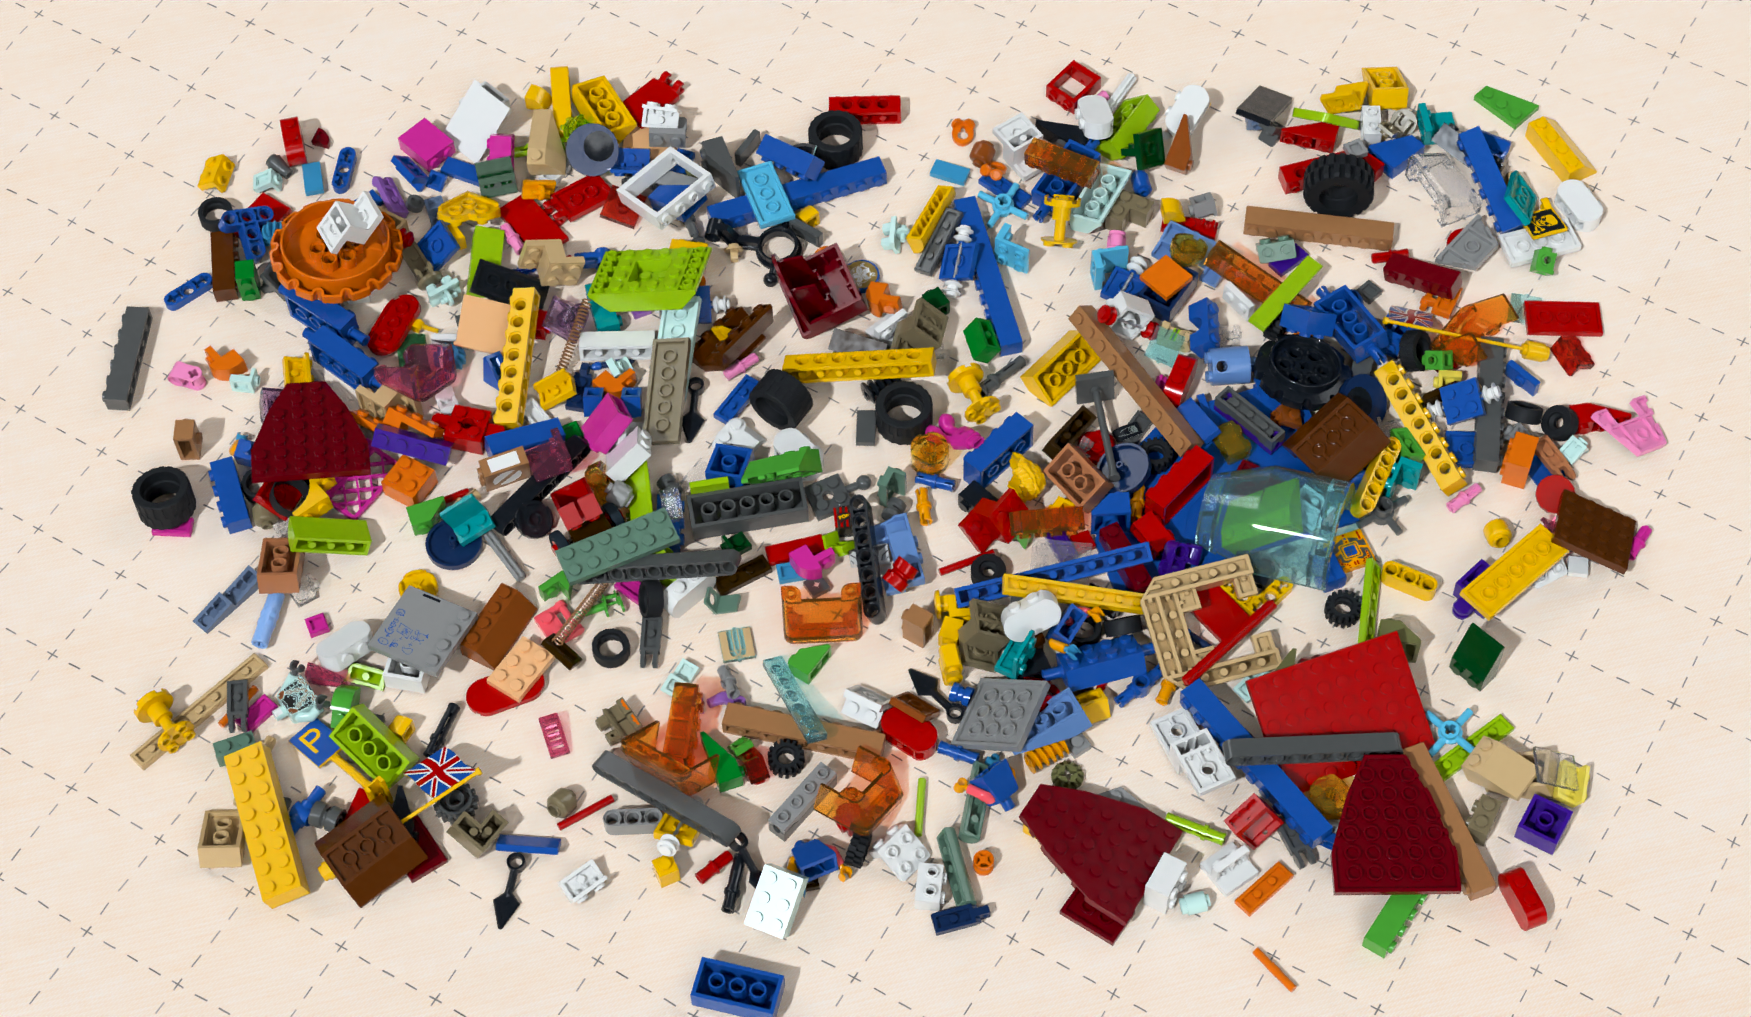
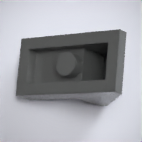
M1275 120L1270 126L1259 123L1258 126L1263 130L1258 139L1273 147L1280 140L1282 128L1286 127Z

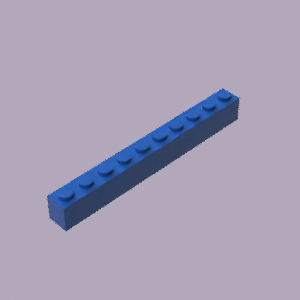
M878 156L819 173L816 181L799 179L782 184L793 211H796L808 205L813 206L887 184V172ZM746 195L707 206L708 219H721L732 228L757 222Z
M976 197L954 200V208L951 209L960 211L964 215L958 227L960 225L970 226L974 233L969 235L972 239L969 243L980 245L974 271L976 279L974 280L976 291L980 292V304L985 307V319L990 320L1001 348L999 352L1000 357L1021 353L1023 341Z
M1143 542L1013 575L1069 583L1152 563L1153 558L1149 542ZM1002 577L954 588L958 608L969 607V601L973 598L991 602L1011 597L1009 595H1002Z
M1200 678L1180 692L1181 706L1192 713L1193 719L1198 725L1208 729L1213 739L1219 744L1222 752V743L1226 740L1253 738ZM1277 764L1235 766L1245 773V777L1250 784L1256 785L1260 795L1272 803L1274 811L1286 819L1288 827L1292 830L1295 829L1299 834L1300 840L1305 845H1309L1313 849L1332 835L1333 826Z

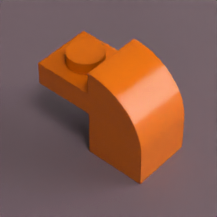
M870 282L866 290V298L869 310L874 316L881 318L883 312L895 314L903 308L900 296L891 295L887 283Z
M211 346L204 349L207 356L205 360L214 378L221 381H229L231 374L239 375L248 371L244 359L234 349L222 357Z
M631 368L618 378H615L605 370L592 380L593 387H604V395L610 393L619 399L621 398L623 387H634L637 383L635 371Z

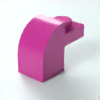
M804 545L789 553V562L800 577L807 580H817L822 578L823 569H828L835 563V552L830 547L814 556L807 545Z

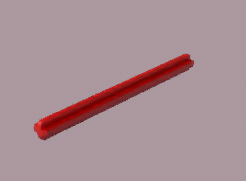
M1267 600L1182 677L1184 684L1188 686L1199 679L1277 608L1275 601Z

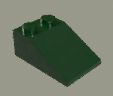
M1472 623L1454 652L1449 667L1454 674L1460 675L1471 687L1481 692L1496 677L1505 647L1475 623Z

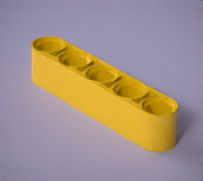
M568 66L550 67L553 116L560 138H569L573 132Z
M1389 437L1388 439L1391 441V444L1369 463L1350 504V512L1355 518H1362L1374 510L1401 450V443L1396 437Z

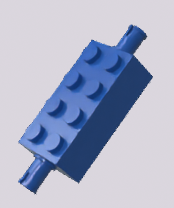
M1089 138L1085 146L1071 139L1068 140L1031 190L1032 204L1039 206L1036 213L1033 214L1035 221L1039 220V223H1042L1048 213H1052L1053 206L1044 204L1045 195L1049 194V198H1053V194L1074 196V200L1078 199L1097 165L1101 163V153L1095 151L1100 145L1099 140L1093 141V139Z
M282 284L279 286L278 293L284 295L290 316L307 327H311L315 332L322 325L329 329L332 328L337 332L338 336L348 339L352 345L355 342L362 346H366L369 343L370 336L359 330L356 315L350 309L346 310L340 303L330 304L319 300L310 301L297 296L295 289L287 290Z
M1346 285L1331 293L1326 286L1319 287L1316 294L1321 299L1313 303L1314 307L1337 314L1332 336L1356 363L1363 361L1369 356L1374 359L1377 365H1382L1379 360L1385 363L1387 356L1381 349L1388 346L1389 342L1387 332Z
M324 325L316 332L311 327L304 329L302 336L308 340L313 360L354 390L361 385L372 389L375 393L385 382L381 377L382 374L377 360L373 357L369 358L359 347L355 348L348 339L338 336L334 329H329Z
M1132 634L1121 635L1119 638L1105 639L1099 643L1081 646L1079 650L1082 653H1075L1077 660H1072L1067 653H1056L1057 667L1041 670L1043 681L1061 678L1065 686L1074 692L1147 673L1145 656L1155 654L1152 642L1140 645Z

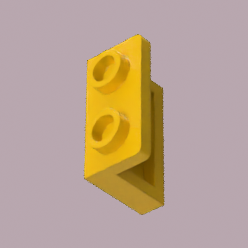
M224 154L208 158L197 187L202 191L215 187L221 193L225 192L235 164Z
M305 352L303 358L283 357L284 387L287 383L314 382V376L311 375L312 360L309 359V352Z
M565 368L533 384V388L539 393L541 407L545 411L577 394L575 379Z

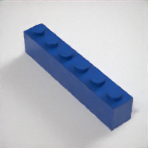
M1480 126L1458 134L1457 146L1466 156L1464 157L1466 166L1471 167L1473 182L1475 184L1478 183L1480 187L1478 192L1481 199H1485L1487 203L1485 207L1488 215L1493 216L1495 231L1504 234L1522 229L1523 223L1504 200L1507 186Z

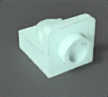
M272 168L253 175V190L256 193L272 187L278 192L282 191L283 179Z
M626 356L617 362L613 358L605 361L615 378H618L629 368L635 371Z
M256 368L251 369L250 376L231 374L229 379L232 391L255 394L256 387H259L261 381Z
M1574 435L1559 449L1572 466L1585 452L1589 451L1588 443L1582 437L1576 438Z

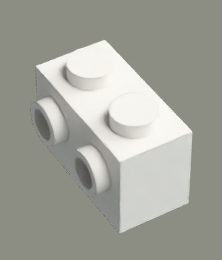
M919 862L914 899L915 909L940 911V904L945 903V892L942 891V885L947 884V873L944 872L943 864Z

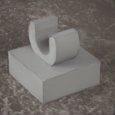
M1360 138L1343 144V150L1346 155L1353 154L1357 158H1363L1368 155V150Z

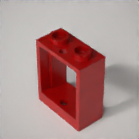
M1073 60L1046 85V97L1060 105L1064 110L1075 114L1080 98L1087 95H1095L1101 89V77ZM1070 77L1086 86L1074 98L1059 89Z
M1255 793L1224 820L1232 832L1253 850L1285 823Z

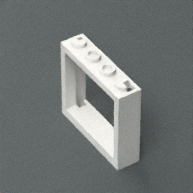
M670 146L616 189L624 205L662 231L715 188L716 185L710 172ZM676 164L699 178L658 212L636 198Z

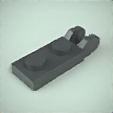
M642 616L639 649L641 654L640 668H645L646 654H653L652 666L653 668H658L663 624L662 616L657 618H644Z
M247 679L227 681L229 733H235L234 719L241 718L242 732H247L249 682Z
M1282 815L1279 816L1285 823L1277 829V832L1288 852L1293 856L1297 867L1302 869L1305 866L1299 854L1303 851L1311 865L1315 864L1316 858L1310 846L1305 845L1300 840L1299 834L1295 829L1292 830L1288 827L1286 819Z

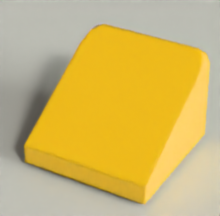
M713 326L711 328L719 341L725 340L728 337L727 334L732 330L724 326Z

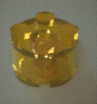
M936 432L917 435L911 443L912 469L916 472L920 471L931 475L943 473L949 464V446L945 437Z
M1329 774L1313 782L1310 787L1308 800L1325 819H1340L1349 787L1336 775Z

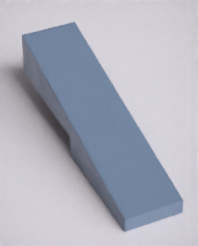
M248 565L223 594L218 592L193 622L207 634L259 589L257 571Z

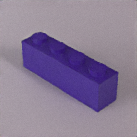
M378 423L371 446L446 466L450 459L453 442Z

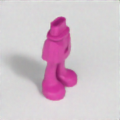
M947 413L939 417V427L929 425L925 430V437L929 442L934 444H951L952 448L956 450L977 449L984 442V437L972 428L966 426L955 427L954 417Z

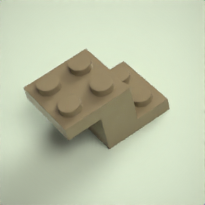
M923 298L917 299L913 314L897 323L890 350L934 347V350L940 348L949 317Z
M973 598L969 601L971 619L958 630L961 662L964 666L996 673L994 667L999 660L998 651L1010 641L1004 632L1001 622L1002 611L1007 606Z

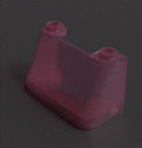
M412 344L403 353L406 365L402 367L378 365L374 368V376L378 383L416 402L427 401L454 383L457 377L452 344Z

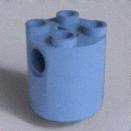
M1247 345L1209 348L1208 352H1204V363L1208 364V371H1205L1206 383H1210L1211 386L1250 383L1256 357H1250ZM1219 361L1223 364L1221 371H1218L1216 368Z

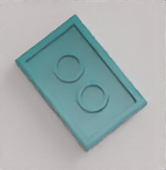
M1515 170L1510 175L1504 200L1523 225L1527 226L1531 223L1537 196L1521 174Z

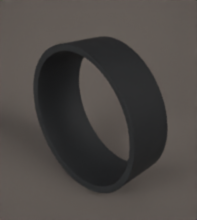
M304 480L274 482L269 493V501L272 508L278 514L290 517L293 516V511L286 510L277 502L274 496V488L282 484L291 485L300 491L305 500L310 487Z

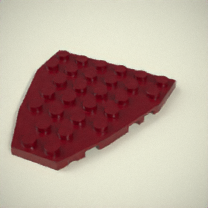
M326 381L287 383L269 409L251 449L252 483L371 475L369 443L346 404Z
M1406 754L1364 755L1346 795L1330 855L1334 895L1461 893L1457 849L1455 845H1452L1448 836L1449 832L1440 819V812L1430 791L1420 781L1419 774L1412 768Z
M1045 784L1038 786L1019 816L1022 823L1029 829L1030 835L1033 838L1036 837L1040 843V849L1061 874H1066L1072 881L1071 885L1075 889L1078 888L1085 896L1084 900L1123 926L1126 925L1144 896L1145 885L1164 852L1170 854L1183 833L1182 830L1148 809L1087 791Z

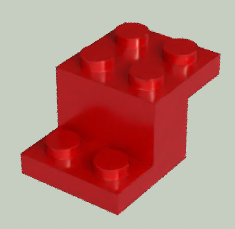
M1009 488L997 502L982 498L958 526L977 552L983 553L994 540L1009 544L1031 520L1033 515L1015 490Z

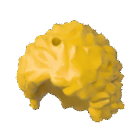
M1012 452L1009 462L1013 477L1008 481L1007 487L1014 489L1021 500L1026 503L1041 494L1046 486V479L1044 473L1041 472V468L1036 463H1033L1032 460H1027L1018 452Z

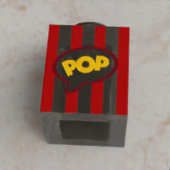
M850 506L833 508L835 531H838L839 538L852 537L853 529Z

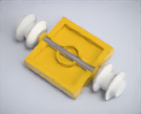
M693 793L687 794L693 799L704 804L703 799L699 795ZM665 813L653 834L655 839L660 840L657 843L658 851L664 856L672 857L676 854L680 844L693 847L700 832Z

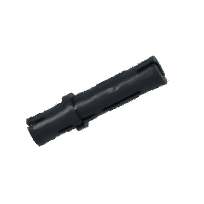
M448 704L435 732L429 738L430 742L423 753L426 758L437 752L445 744V737L461 709L457 704Z
M739 852L734 854L728 884L724 888L725 896L721 911L727 914L734 913L737 898L741 893L739 889L745 862Z

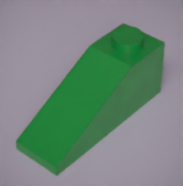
M704 731L700 732L701 743L720 793L743 786L745 772L742 765L738 766L736 759Z

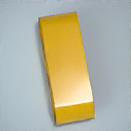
M1395 561L1384 563L1380 577L1384 585L1423 601H1430L1435 597L1438 585L1437 580L1432 576Z

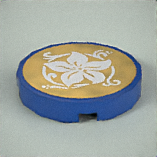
M856 260L849 263L861 293H866L871 281L879 282V270L875 264L866 260Z

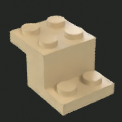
M561 239L525 240L517 264L519 269L537 268L541 286H572L578 283L585 265L584 256L566 257Z
M388 378L375 393L372 389L361 385L355 389L360 409L368 411L369 415L373 417H379L384 420L388 407L397 406V404L404 405L408 408V411L419 413L424 417L419 394L413 389L409 390L397 380L394 381Z

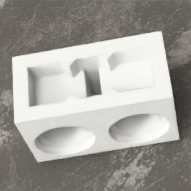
M1362 105L1360 135L1361 141L1366 148L1371 144L1381 142L1382 134L1380 133L1381 129L1378 127L1381 123L1380 106Z

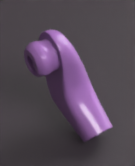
M726 691L719 692L707 699L709 708L727 705L728 702H739L746 706V699L743 696L739 695L736 699H732V697L729 699Z

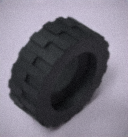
M1406 330L1402 334L1403 336L1399 343L1402 366L1408 372L1425 371V366L1422 364V356L1426 350H1432L1429 334L1424 330Z

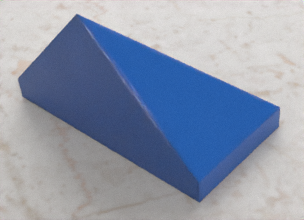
M500 351L483 358V381L498 391V381L501 379L500 365L504 359Z

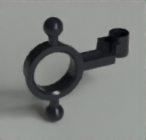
M710 218L708 220L704 235L706 240L719 242L722 239L727 245L738 243L744 250L756 251L757 259L761 265L770 269L769 273L763 278L764 284L768 287H774L778 283L772 258L766 256L763 252V246L769 239L786 237L794 243L793 252L784 258H780V260L801 256L802 254L800 240L788 228L789 221L781 223V226L765 230L760 237L739 235L729 224H725L721 219Z

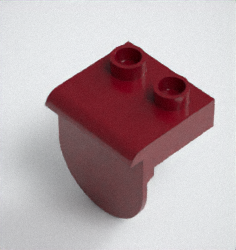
M837 242L805 259L801 255L780 260L777 254L771 255L772 262L780 278L778 282L802 338L811 339L868 310L845 255Z

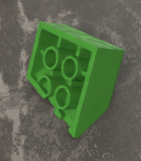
M810 446L800 447L799 451H787L781 455L750 461L741 479V483L760 484L797 477L804 478L821 473L823 471L819 449H811Z

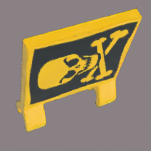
M1547 197L1540 199L1542 203L1540 205L1541 210L1533 212L1531 223L1527 226L1523 225L1533 240L1568 231L1567 226L1552 208Z

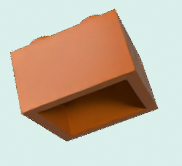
M1516 431L1514 438L1510 437L1499 474L1503 475L1501 483L1524 489L1539 437Z
M402 455L381 481L385 495L408 507L423 502L438 483L434 469L406 455Z

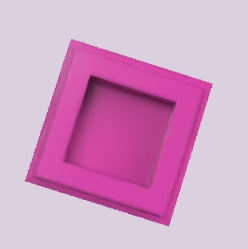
M324 613L304 619L311 638L330 632Z

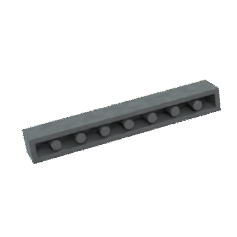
M1481 336L1482 339L1504 343L1503 338ZM1479 342L1478 382L1482 388L1484 385L1490 388L1491 384L1495 383L1496 386L1500 387L1502 396L1499 401L1492 399L1491 404L1483 400L1486 415L1475 418L1474 463L1472 470L1496 473L1497 467L1501 466L1503 455L1499 454L1503 447V439L1500 438V434H1503L1504 423H1501V419L1504 417L1505 409L1501 407V403H1504L1505 392H1502V388L1505 387L1506 377H1503V373L1506 370V362L1503 361V358L1506 357L1507 347Z

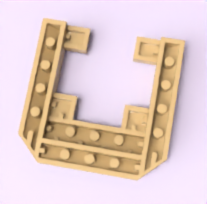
M1248 554L1153 577L1140 600V605L1162 676L1167 681L1185 689L1187 686L1182 681V677L1214 649V645L1194 650L1183 615L1184 613L1202 608L1197 594L1198 591L1233 583L1238 600L1258 594L1252 575L1254 571ZM1267 631L1250 637L1255 654L1220 663L1218 661L1200 679L1207 687L1276 670L1282 659L1278 648L1275 647L1271 632Z

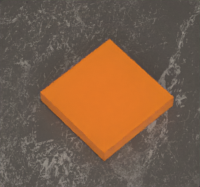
M1164 255L1144 271L1139 279L1167 301L1191 282L1193 276L1169 256Z

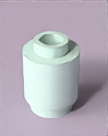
M1203 891L1183 895V898H1179L1182 915L1188 914L1190 916L1206 912L1208 907L1211 906L1209 895L1204 894Z

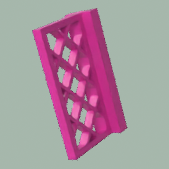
M366 438L369 443V456L371 457L375 452L381 457L380 462H370V467L382 466L383 473L335 477L337 484L326 491L333 508L352 520H358L383 492L382 485L373 487L372 479H384L388 474L385 473L384 465L394 466L397 462L379 448L372 447V440ZM370 479V487L359 488L358 480ZM348 481H356L357 488L345 490V484ZM371 491L372 496L369 499L360 500L359 492ZM357 493L358 501L347 502L346 494ZM344 494V502L336 503L332 500L335 495ZM359 505V510L353 515L347 510V506Z

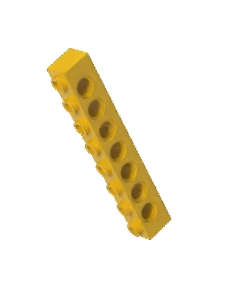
M535 287L513 288V293L510 296L511 308L507 314L508 329L505 330L506 344L503 346L504 359L500 365L501 379L498 381L499 395L496 397L497 409L493 416L494 424L504 426L505 431L522 427L524 423L540 295Z
M934 347L785 355L782 371L788 372L802 383L931 377L935 374L937 361Z
M1391 360L1374 371V374L1402 423L1409 429L1424 451L1425 456L1423 459L1441 491L1449 497L1467 485L1465 480L1467 475L1461 466L1458 468L1456 465L1458 460L1454 453H1449L1447 449L1449 447L1448 442L1438 434L1441 430L1435 422H1431L1430 418L1432 415L1426 407L1423 408L1421 403L1424 401L1419 393L1413 391V388H1415L1410 378L1406 379L1404 375L1407 373L1401 363L1397 364L1394 360ZM1442 453L1441 457L1436 459V457ZM1451 468L1449 473L1445 474V471Z

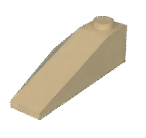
M533 109L526 164L529 174L566 175L567 158L552 110Z

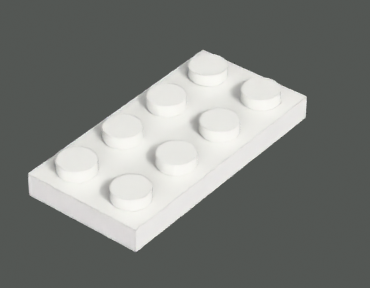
M1568 218L1561 219L1567 226L1568 231L1535 240L1531 238L1525 228L1498 235L1497 240L1510 267L1513 268L1532 263L1534 250L1541 249L1542 247L1552 248V252L1557 253V256L1580 251L1582 246Z

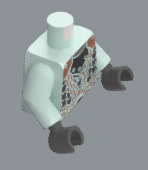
M298 660L290 662L289 667L291 671L276 696L280 706L271 712L277 721L288 716L294 724L313 722L324 711V708H329L331 705L330 701L325 700L327 699L326 695L319 694L317 696L302 675H298V673H302L305 670V666L302 664L297 668Z

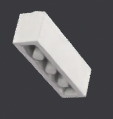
M655 330L581 332L579 338L580 361H603L610 358L616 360L622 359L625 356L633 360H651L653 339H656Z

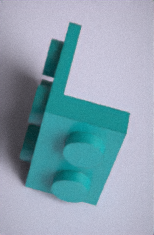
M1030 630L1023 642H1015L1010 639L996 663L994 671L1011 679H1017L1019 674L1023 675L1027 667L1026 662L1028 659H1032L1036 652V648H1034L1037 640L1035 638V631Z

